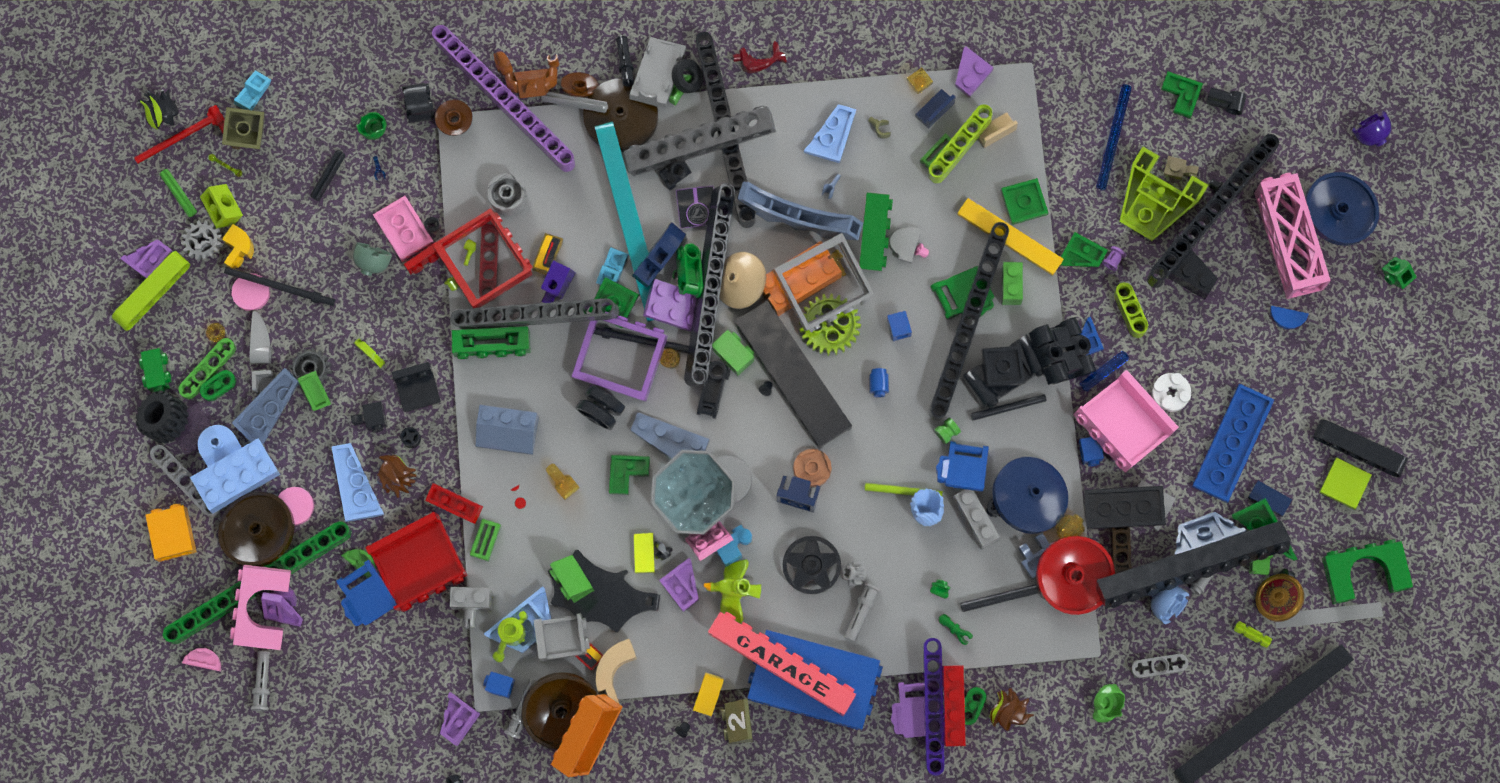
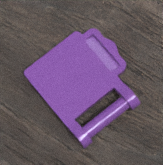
M936 681L929 682L928 689L935 692L938 689V683ZM900 682L898 683L900 703L892 705L891 722L894 725V732L896 734H903L904 738L925 736L924 696L905 698V692L924 690V682L913 684ZM931 701L928 704V708L931 712H935L938 710L939 704L937 701ZM934 720L929 723L930 731L935 732L939 729L938 721Z

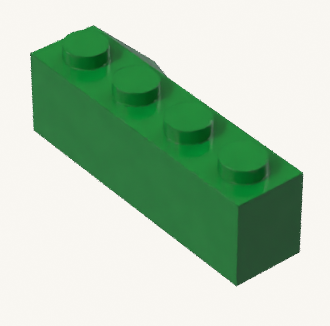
M868 192L866 194L859 266L863 270L882 271V267L886 268L887 256H883L884 248L888 249L889 237H885L886 229L890 230L891 218H887L888 210L892 211L893 199H889L890 195Z

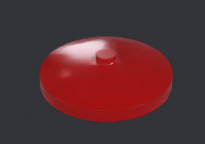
M1068 536L1052 543L1042 554L1036 572L1037 585L1043 598L1053 608L1071 615L1086 614L1096 610L1103 604L1096 590L1097 580L1114 575L1115 568L1109 553L1101 544L1083 536Z

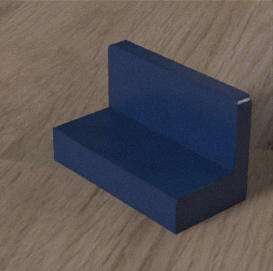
M941 89L915 114V117L929 129L955 104L956 96H949Z

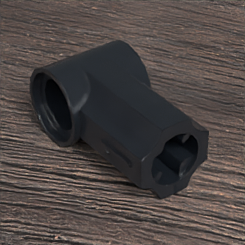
M1211 88L1206 104L1223 108L1230 114L1241 115L1247 96L1238 91L1226 92Z

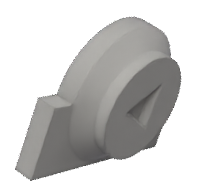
M908 225V229H899L892 234L890 247L899 255L898 260L908 263L912 262L922 229Z

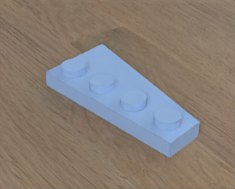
M351 443L332 446L345 522L384 515Z

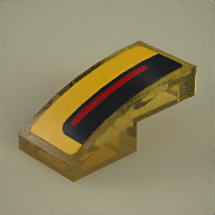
M545 233L532 271L547 275L553 260L556 261L563 244V238Z

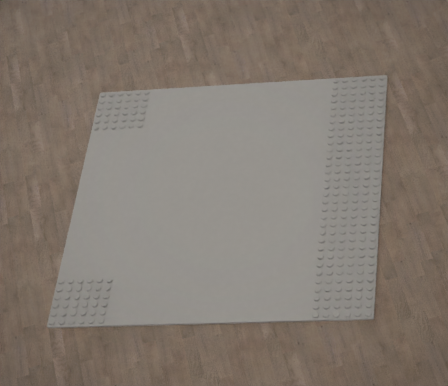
M1032 63L992 66L994 68L993 71L970 98L955 87L959 69L725 89L732 117L736 116L738 112L752 111L757 106H767L772 113L776 129L775 133L738 144L747 181L770 194L799 205L831 213L853 215L862 221L863 224L867 192L890 195L889 199H893L892 211L888 210L887 218H891L890 230L886 229L885 237H889L888 249L884 248L883 256H887L886 268L882 267V271L861 269L874 295L870 297L871 301L861 306L858 303L853 306L854 309H858V313L855 316H860V321L856 323L861 324V328L856 329L860 332V335H854L857 339L856 343L850 341L851 348L844 346V353L838 349L837 355H835L834 351H831L828 356L826 350L820 354L819 348L815 351L812 350L813 344L806 345L808 339L802 340V336L805 333H800L799 329L802 326L799 325V320L792 308L778 316L852 424V429L847 430L830 441L820 450L755 353L753 355L754 362L739 376L731 370L729 380L725 382L716 419L704 414L697 415L704 383L695 387H690L685 383L684 374L688 353L669 349L663 350L647 401H642L571 377L590 321L529 325L531 353H526V356L519 357L514 354H507V357L488 355L487 358L469 356L468 359H457L453 355L461 496L483 506L476 524L463 519L466 573L468 575L466 576L467 587L490 588L493 591L492 611H476V628L471 629L470 627L474 704L477 712L517 709L529 678L538 681L544 676L559 672L578 675L587 680L598 695L607 694V692L599 694L596 687L598 664L591 671L575 656L540 661L537 643L524 653L506 646L504 660L500 663L492 657L493 653L498 650L500 643L484 635L486 631L542 586L546 590L551 619L574 616L570 610L551 604L555 591L553 580L548 574V570L551 569L550 564L552 562L573 555L575 550H579L591 563L606 571L617 573L627 570L629 573L625 576L624 580L634 589L660 594L658 611H647L633 616L617 633L603 623L587 622V629L584 630L585 637H588L589 643L603 655L608 649L621 641L630 639L637 659L620 666L613 678V686L618 700L699 693L705 672L724 678L720 691L751 687L748 680L750 673L755 672L756 665L753 664V661L708 634L710 627L720 613L722 593L709 592L703 585L704 583H717L724 580L725 566L716 551L700 561L685 540L689 534L676 533L652 506L653 475L668 463L671 458L631 432V427L637 413L708 438L710 441L706 451H709L715 458L726 455L735 456L743 460L749 467L752 475V484L748 494L742 500L733 503V509L720 522L730 535L733 534L732 530L739 525L748 529L752 534V541L749 545L738 544V549L742 554V558L738 561L747 559L749 562L743 579H747L750 585L761 584L760 599L751 596H744L740 599L743 622L753 628L751 631L759 634L761 632L765 634L766 630L878 659L880 660L879 665L883 666L880 677L923 673V643L928 638H936L941 642L942 666L964 665V669L1097 658L1101 655L1096 610L1080 615L1063 613L1046 602L1039 588L1038 594L962 612L961 602L1034 584L1037 585V578L1031 579L1021 564L1026 559L1018 548L1026 543L1033 554L1037 553L1042 548L1034 538L1041 533L1028 534L1020 532L1009 526L1000 516L995 518L988 515L1000 538L997 542L981 550L972 534L968 521L961 515L953 501L954 495L965 489L947 487L945 483L937 482L936 474L939 458L949 455L950 442L944 444L936 435L934 429L937 426H942L944 421L950 417L961 430V433L957 436L951 437V441H955L956 444L981 448L989 446L984 490H974L985 511L988 502L993 498L992 489L996 475L1007 463L1020 457L1039 458L1057 469L1063 477L1068 490V507L1064 517L1053 528L1042 532L1048 543L1051 544L1061 538L1077 536L1078 534H1081L1079 536L1087 537L1070 381L1067 380L1054 385H1048L1044 374L1038 378L1035 376L999 399V402L993 407L1042 394L1046 395V402L972 421L970 413L985 409L981 408L971 389L962 380L963 374L977 365L983 364L982 349L1010 346L1026 334L1030 338L1028 333L1037 327L1048 324L1049 328L1063 321L1057 270L1052 276L1007 246H1004L990 286L994 294V299L992 300L994 307L979 318L948 412L941 420H933L928 413L961 317L960 314L947 320L944 315L945 311L935 291L933 292L930 286L938 281L948 279L978 266L989 236L957 215L967 198L1011 225L1001 188L1038 178L1049 214L1011 226L1055 253ZM941 89L949 96L955 95V104L929 129L915 117V114ZM707 91L684 93L676 106L669 101L666 108L657 106L658 124L649 140H660L668 134L676 135L682 133L687 128L695 129L703 123H714ZM714 92L712 95L714 97H720L722 94L720 92ZM559 104L527 107L572 151L575 167L569 172L562 171L501 109L472 112L473 120L470 128L458 136L446 135L438 129L445 236L490 208L492 211H495L488 199V186L494 177L500 174L515 175L521 179L527 192L528 202L520 213L510 217H504L503 215H500L503 220L501 222L503 228L507 227L513 236L511 238L513 243H518L523 251L521 253L524 259L528 258L533 266L531 269L533 275L480 308L543 303L541 300L546 291L541 289V286L548 271L536 268L535 264L546 235L560 239L553 260L576 272L563 298L556 297L554 302L594 299L601 286L596 281L602 265L606 261L610 247L629 254L600 146L591 139L585 128L583 120L584 109ZM838 104L856 109L840 163L804 153L805 148L811 143L816 133L820 131ZM982 104L990 106L993 111L992 120L1008 113L1012 121H1017L1016 131L985 148L977 139L941 183H933L929 179V169L920 162V159L945 133L953 138L978 106ZM515 108L512 112H518L520 109ZM719 109L716 113L719 115H723L726 113V111L724 109ZM981 113L979 114V116L981 118H987L988 114ZM872 116L879 121L888 120L889 124L880 126L879 131L882 133L891 132V136L885 139L878 137L875 132L876 128L868 122L869 118ZM454 117L451 121L457 122L458 118ZM752 120L749 126L756 125L757 120ZM526 121L524 124L530 125L532 121ZM739 125L734 126L735 132L739 129ZM969 127L967 130L973 133L977 129ZM717 131L714 133V138L718 137ZM540 133V134L537 135V137L541 138V137H543L545 134H544V133ZM703 136L698 137L696 143L702 142ZM945 140L927 161L929 162L948 141ZM963 141L957 142V144H959V147H963L965 145ZM681 142L678 145V149H682L685 146V142ZM733 145V146L727 147L726 149L731 150V149H733L735 146ZM551 146L549 149L555 150L557 146ZM667 147L660 151L661 155L667 152ZM722 150L685 160L692 173L676 184L677 187L670 191L659 174V171L663 168L633 176L628 170L625 154L621 152L648 253L671 222L680 228L676 196L677 189L711 185L716 188L724 183H729ZM650 153L644 154L643 160L648 159ZM950 156L947 161H952L954 158ZM565 158L562 160V162L567 163L571 159ZM733 161L729 165L731 167H737L739 163ZM680 169L678 174L681 175L684 169ZM937 170L934 175L942 174L941 170ZM839 174L841 177L834 187L833 196L831 199H828V192L822 195L823 187L825 184H830L835 176ZM736 179L733 183L741 185L743 180ZM721 190L722 195L725 197V192ZM733 202L725 260L732 254L748 252L761 260L766 274L819 241L824 243L830 239L823 238L813 231L795 230L783 222H767L756 215L757 211H755V224L750 228H744L739 223ZM718 208L719 213L722 215V210ZM749 214L742 216V219L746 221L752 218ZM707 225L681 228L686 233V236L679 247H684L688 243L696 245L701 251L702 261ZM908 225L922 229L917 245L922 243L929 250L926 258L920 255H913L911 263L898 260L899 255L890 247L892 234L899 229H908ZM716 226V231L720 233L719 227ZM863 226L858 240H846L858 264L860 262ZM481 227L446 248L447 254L477 299L480 298ZM492 233L485 236L486 242L491 243L495 240V235ZM500 235L497 287L523 271ZM470 239L476 243V250L472 253L468 266H464L463 263L468 252L464 249V244ZM713 244V249L717 252V247ZM838 244L827 250L830 253V259L833 258L842 271L841 278L799 303L798 305L802 313L806 314L804 306L810 308L809 301L816 303V296L822 300L823 294H825L826 298H829L832 293L833 299L840 295L841 301L847 298L848 302L864 293ZM995 246L989 247L990 253H998V249ZM676 251L655 279L678 286L677 273L675 274V279L672 277L673 271L677 269ZM487 252L484 255V259L491 261L494 259L495 254ZM628 256L618 284L640 294L636 279L632 277L634 271L630 256ZM1003 262H1023V301L1021 305H1002ZM710 263L711 268L714 270V264ZM983 264L982 267L986 272L992 271V267L989 264ZM447 270L448 278L452 277L449 271ZM487 270L483 276L485 279H491L494 276V272ZM708 281V282H707L708 286H709L710 288H712L711 282ZM557 283L553 285V289L557 287ZM947 286L943 287L942 290L952 310L957 309ZM448 287L450 317L455 310L472 308L460 288L451 291ZM490 288L485 289V290L483 291V295L487 294V293L490 292L492 289H490ZM761 294L759 299L751 306L735 309L725 305L719 298L713 343L729 330L731 334L735 332L740 337V343L744 347L746 345L749 346L736 327L735 321L765 301H768V299L766 300ZM639 295L628 317V323L635 324V321L646 324V328L653 330L654 327L662 329L664 334L668 336V342L689 346L691 332L657 320L647 322L646 317L643 316L644 307ZM706 299L705 304L709 307V302ZM574 308L569 310L568 316L574 313ZM825 308L822 310V313L825 314L831 311V309ZM556 309L550 312V317L556 314ZM534 311L531 317L535 318L538 311ZM906 311L912 335L908 338L892 341L887 323V315ZM519 312L514 314V320L519 317ZM501 313L496 315L495 321L500 319ZM483 315L478 316L477 322L482 320ZM464 316L459 319V324L464 321ZM702 317V322L706 325V320ZM841 318L838 320V323L840 325H847L848 320ZM964 318V322L967 325H973L974 321L972 318ZM450 320V323H451V339H452V330H461V329L458 328L457 326L453 325L452 322H451V320ZM598 320L596 327L599 328L608 327L614 331L657 339L624 327L620 328L602 320ZM833 322L827 323V327L833 326ZM593 334L581 372L641 391L656 347L615 338L605 339L600 335ZM830 334L828 335V339L830 341H836L838 339V336L836 334ZM961 334L958 336V340L961 343H966L967 337ZM699 336V340L703 344V338ZM472 339L474 347L478 344L506 343V345H510L508 339L487 341ZM711 350L710 361H711V362H713V361H721V362H723V361ZM954 352L952 353V358L955 361H960L961 355ZM697 355V356H696L697 361H698V362H701L700 356ZM715 368L712 371V374L715 376H719L722 374L723 370L721 368ZM883 368L889 374V393L885 394V397H874V394H870L869 374H871L872 369ZM952 370L946 371V376L949 379H954L955 373ZM694 373V379L698 381V376ZM765 381H770L773 384L770 396H764L759 392V387ZM589 385L604 390L625 406L621 416L612 415L616 420L612 430L604 429L591 422L575 409L580 400H588L585 396V391ZM946 388L939 390L941 396H949V391ZM485 405L537 413L539 421L533 455L476 447V423L479 406ZM940 406L933 407L936 415L943 414ZM807 449H817L824 452L830 459L832 467L830 478L825 484L821 485L814 513L778 503L776 498L783 475L787 476L784 490H788L791 479L794 476L793 465L799 453ZM955 452L957 455L982 458V455ZM611 455L649 456V477L630 476L629 495L609 494ZM681 465L678 466L679 470H682L684 468ZM672 472L669 474L670 478L675 476ZM865 483L943 491L944 514L942 519L932 526H923L914 519L911 512L910 503L912 502L911 498L914 496L865 491ZM519 485L518 490L511 491L512 488ZM816 487L811 488L809 497L813 498ZM519 497L526 500V506L522 509H518L515 506V500ZM669 504V507L673 509L674 505ZM993 504V506H992V508H991L992 510H996L994 504ZM482 519L501 524L489 562L470 556ZM485 524L476 550L478 554L488 528L487 524ZM494 526L492 527L488 542L486 544L483 553L484 556L486 555L487 549L489 547L495 529ZM653 533L654 543L659 540L665 547H672L671 556L661 560L655 558V554L659 550L654 546L655 573H635L634 534ZM818 536L824 538L834 545L840 555L841 571L839 578L830 589L823 593H801L794 589L784 576L782 565L784 554L794 541L802 537ZM807 541L798 544L791 552L804 553ZM817 541L820 553H833L827 545ZM690 558L699 600L683 612L659 580ZM861 562V567H865L867 576L862 585L851 586L848 585V580H844L842 571L847 566V563ZM787 563V571L793 581L798 569ZM837 563L826 569L830 582L836 573ZM937 579L948 582L947 585L951 587L948 590V598L944 599L930 593L931 583L936 582ZM811 580L802 588L815 590L821 587ZM867 582L879 587L881 590L876 594L873 601L874 606L869 608L856 642L846 639L844 635L859 604L857 599L861 597L865 588L864 583ZM647 598L646 605L651 606L652 598ZM946 614L951 618L952 622L958 623L961 629L969 631L973 635L972 639L964 635V639L968 641L967 645H963L958 640L956 634H951L949 628L940 624L939 617ZM935 641L928 642L927 649L929 652L937 650L938 646ZM930 661L927 668L930 672H935L938 669V664L935 661ZM491 671L515 679L509 699L485 691L483 683L486 675H490Z

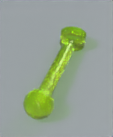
M214 154L209 155L210 161H215L234 172L237 177L243 175L240 169L236 170L217 159Z

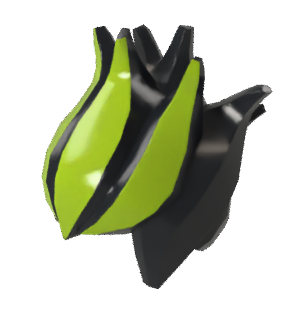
M170 89L165 93L161 90V95L158 92L155 95L149 90L144 93V96L149 101L142 99L138 101L145 108L147 123L157 130L163 122L174 126L173 117L177 116L179 112L175 104L176 100L173 101L170 98Z

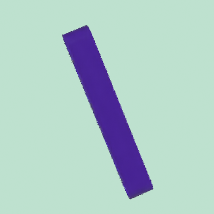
M928 638L923 643L925 766L930 774L936 776L940 775L945 767L942 645L938 639ZM935 641L938 647L935 652L928 651V642ZM930 661H935L938 664V669L935 672H930L927 668ZM931 681L938 683V689L935 692H931L928 689V684ZM931 701H937L939 704V708L935 712H931L928 708V704ZM934 720L938 721L939 729L935 732L930 731L929 723ZM932 741H938L940 748L933 752L929 749V744ZM932 761H939L940 769L938 771L930 770V763Z

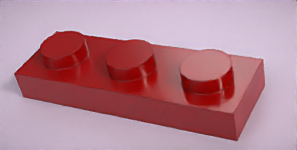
M434 483L425 501L476 524L483 508L482 505Z

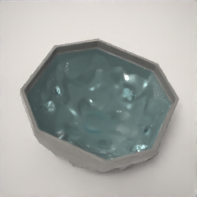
M681 450L653 475L651 504L676 533L704 535L733 509L735 480L709 451Z

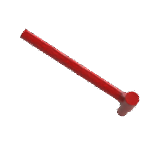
M214 105L208 109V117L134 157L137 164L211 123L217 127L219 126L223 134L225 119L218 106Z

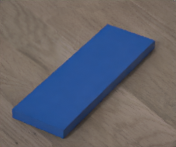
M1238 384L1192 485L1193 488L1225 503L1229 502L1274 399L1242 384Z

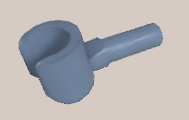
M837 174L830 184L824 185L822 195L828 192V199L832 198L834 187L841 175Z

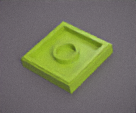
M1335 458L1319 493L1355 510L1372 474L1339 458Z

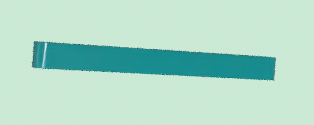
M609 122L595 126L633 271L635 272L648 255V249L614 124ZM636 280L645 310L651 283L646 288ZM646 317L647 322H650V321H653V320H654V319H651V318Z

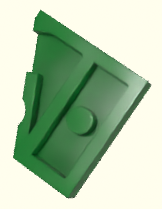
M1074 232L1061 255V258L1064 260L1060 266L1099 267L1108 250Z

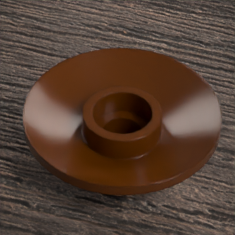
M581 72L567 74L561 80L562 90L575 97L590 96L594 93L592 91L598 86V82L593 76Z
M455 99L442 103L435 114V122L438 129L449 136H458L465 133L470 128L473 120L470 107L465 102ZM456 117L458 121L452 122V118Z

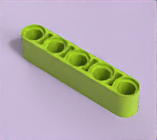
M985 104L978 106L931 163L929 179L933 183H941L945 180L992 121L993 112L990 106ZM986 113L988 117L981 118L979 114ZM969 127H974L977 129V131L972 133L969 132L967 129ZM958 141H963L965 145L963 147H959L956 145V143ZM947 155H951L954 159L952 161H947L944 159V157ZM937 169L941 170L942 174L934 175L932 172Z
M177 251L172 252L117 308L112 315V319L125 331L130 330L189 269L190 263Z

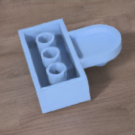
M214 425L206 428L198 439V450L207 468L190 478L208 510L213 514L239 497L250 493L279 476L280 473L259 438L241 447L236 436L229 428L222 425Z

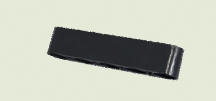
M1324 419L1319 421L1313 435V439L1394 477H1401L1408 461L1407 457Z

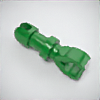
M946 614L939 617L940 624L949 628L951 634H956L958 640L963 645L968 644V641L964 639V635L969 639L973 638L969 631L961 629L960 625L952 622L951 618Z

